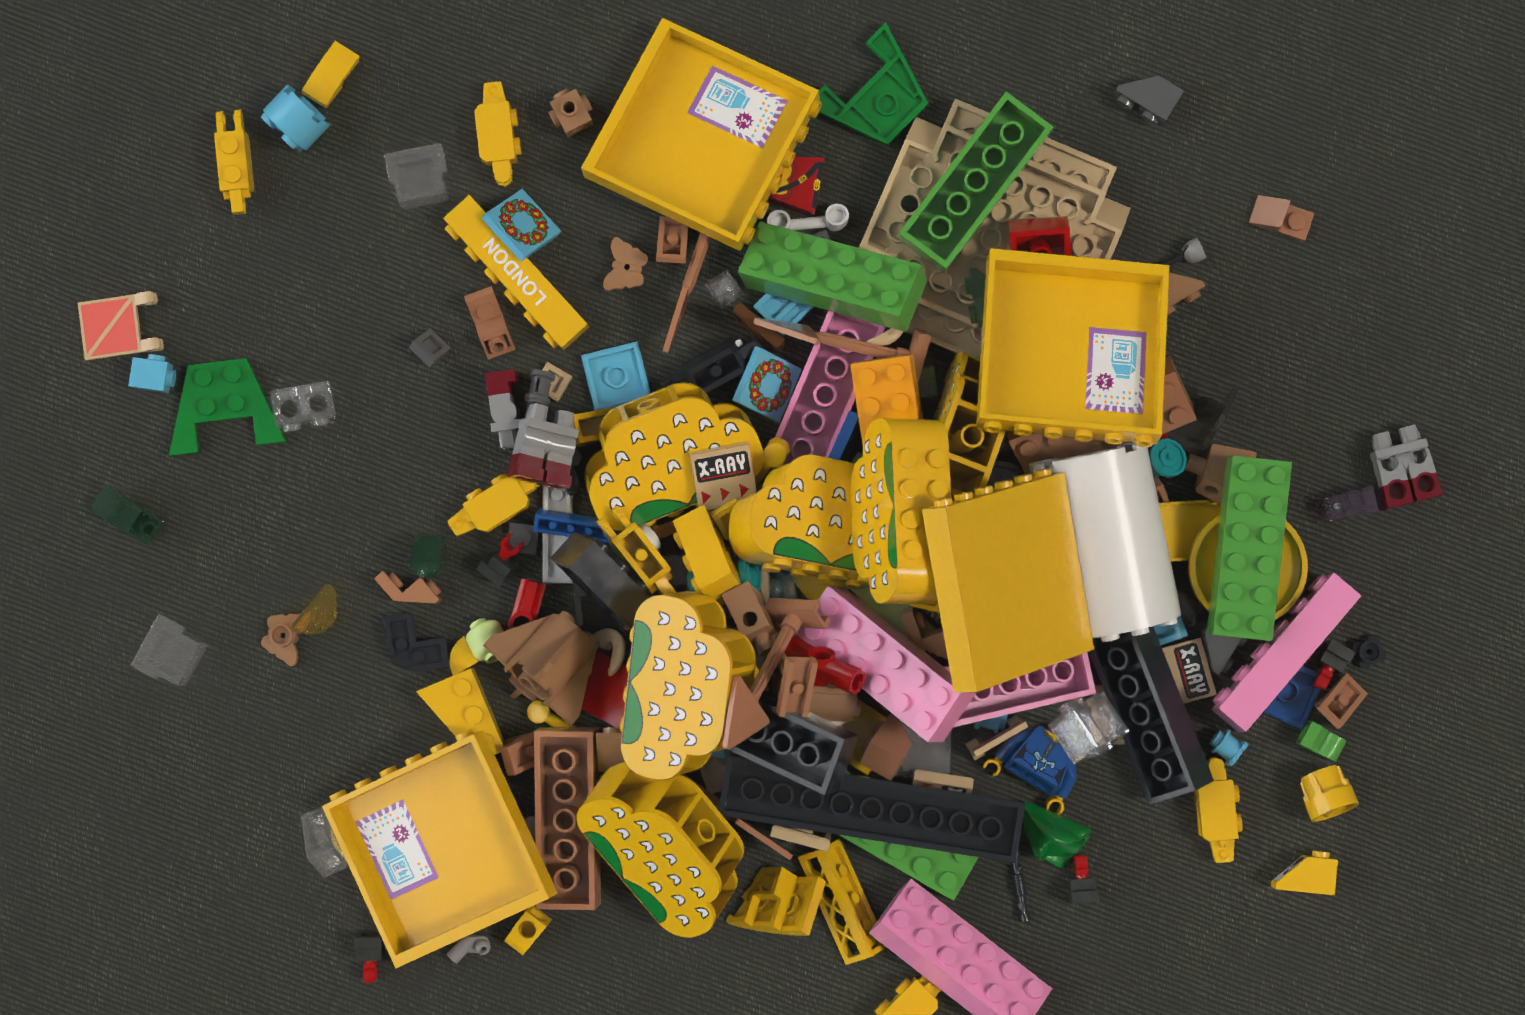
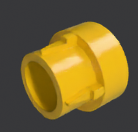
M1340 766L1325 767L1301 779L1300 785L1305 796L1303 797L1304 804L1312 822H1319L1338 816L1359 805L1352 785H1350L1348 778L1344 777Z

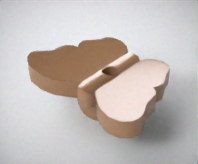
M614 237L611 242V251L616 261H613V270L604 279V290H622L625 287L631 289L642 286L644 283V277L641 274L642 267L647 265L648 256L638 248H633L631 244L622 241L619 237ZM626 265L630 266L628 270L624 269Z
M301 613L270 616L267 619V625L270 629L268 630V635L262 638L261 645L271 654H276V657L283 660L287 665L295 666L298 662V651L295 645L299 640L297 635L308 625L309 615Z

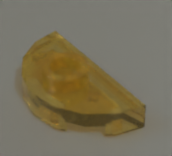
M331 584L324 585L290 626L291 629L300 634L313 635L322 633L332 626L338 612L336 611L337 603L335 598L337 593Z

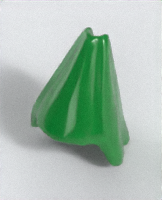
M1024 801L1025 809L1022 824L1035 858L1038 861L1044 859L1059 868L1066 866L1072 857L1083 848L1089 838L1091 829L1050 810Z

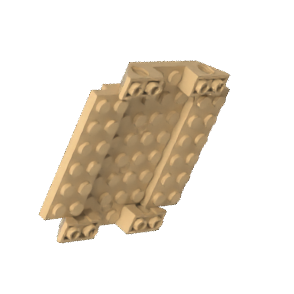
M955 98L942 128L915 117L859 248L917 263L922 266L928 281L906 333L913 335L915 328L926 330L927 334L931 335L930 343L955 354L964 351L980 358L987 257L990 248L1009 250V220L1067 216L1070 226L1071 256L1110 260L1131 208L1105 197L1117 169L1116 166L1047 138L947 271L943 273L897 237L915 212L904 211L901 207V201L905 197H913L917 200L919 207L989 115V112Z

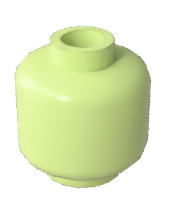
M485 618L474 621L470 625L471 630L466 635V643L475 659L486 661L488 664L498 661L483 644L492 635L504 632L503 628L496 620L486 621Z

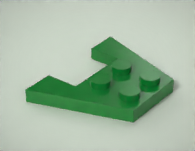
M885 22L865 43L885 65L847 104L824 85L819 90L822 106L818 114L888 147L915 117L928 106V101Z
M247 358L188 365L169 456L200 453L196 424L253 417L257 446L287 442Z

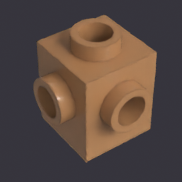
M564 89L553 96L555 100L550 102L553 110L548 113L556 128L562 126L567 138L593 125V121L588 111L592 110V107L585 94L579 96L576 89L572 91ZM569 109H574L573 112L567 113Z

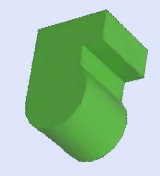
M1307 721L1295 744L1336 762L1347 741L1329 732L1321 725L1313 721Z

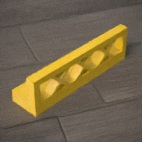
M840 838L830 842L828 852L816 849L800 855L798 859L806 877H821L826 881L825 885L831 888L834 894L833 900L826 897L823 890L819 906L845 964L848 965L870 958L885 949L886 946L869 934L877 921ZM818 858L822 867L821 873L814 870L810 859ZM837 912L843 915L846 921L845 927L838 923L836 919ZM849 939L856 943L860 953L852 955L848 946Z

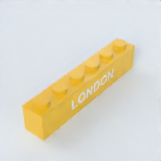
M468 195L443 218L448 224L444 229L455 241L459 238L467 245L464 251L475 263L480 259L487 267L483 272L494 284L500 281L507 289L503 292L512 304L515 306L517 303H520L527 310L523 314L524 317L534 327L539 324L546 331L543 335L545 340L554 349L559 345L564 351L589 328L588 324L528 258L521 262L482 220L486 212Z

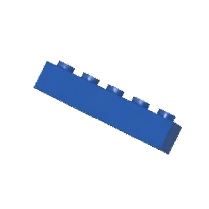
M539 508L535 514L534 532L570 537L573 532H576L582 536L589 534L594 540L598 538L603 543L610 542L596 521L599 520L597 517ZM613 530L616 533V535H619L622 532Z

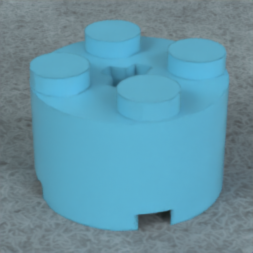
M287 84L263 109L264 113L261 118L271 128L282 131L284 135L281 138L291 148H296L300 152L303 149L306 151L328 129L330 123L324 121L326 118L305 97H298L294 93L296 90Z

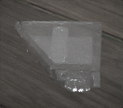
M322 806L301 815L306 858L321 876L326 878L349 867Z

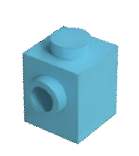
M148 354L147 359L133 357L128 386L139 390L169 394L170 387L175 385L176 370H173L171 363L165 362L166 357Z

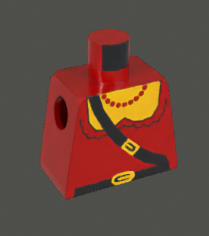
M795 157L791 166L788 169L784 168L780 175L782 178L781 185L775 194H770V201L815 217L825 158Z

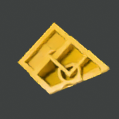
M762 867L754 878L752 885L742 895L745 901L735 915L729 914L726 922L733 926L755 931L809 936L826 881L819 876L797 877L783 867Z

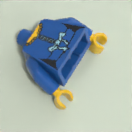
M1054 720L1048 730L1038 725L1034 731L1029 729L1020 731L1001 745L995 752L996 757L988 759L984 763L983 769L986 768L988 763H995L998 770L992 775L994 777L1000 773L1002 769L1001 764L1003 762L1006 763L1004 765L1005 769L1050 796L1045 803L1047 810H1049L1051 803L1059 802L1060 806L1056 813L1062 814L1064 811L1063 799L1068 797L1077 779L1076 760L1072 756L1074 747L1063 740L1068 727L1064 723Z

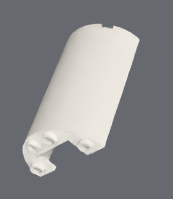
M1132 442L1116 445V448L1062 459L1057 457L1029 463L1032 477L1034 476L1033 471L1051 468L1052 473L1064 472L1092 638L1101 637L1102 642L1119 639V634L1131 632L1132 636L1149 633V627L1159 624L1160 626L1177 623V617L1181 615L1148 447H1139Z

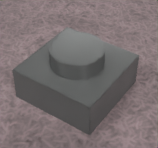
M431 328L416 338L409 346L429 367L447 355L451 349Z
M510 523L509 533H512L509 539L510 545L517 547L521 542H524L523 548L518 553L537 555L539 532L533 531L534 525Z

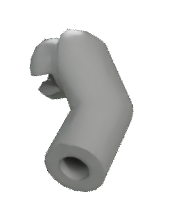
M470 934L460 939L450 949L447 956L457 964L467 953L486 955L491 948L490 941L483 935Z

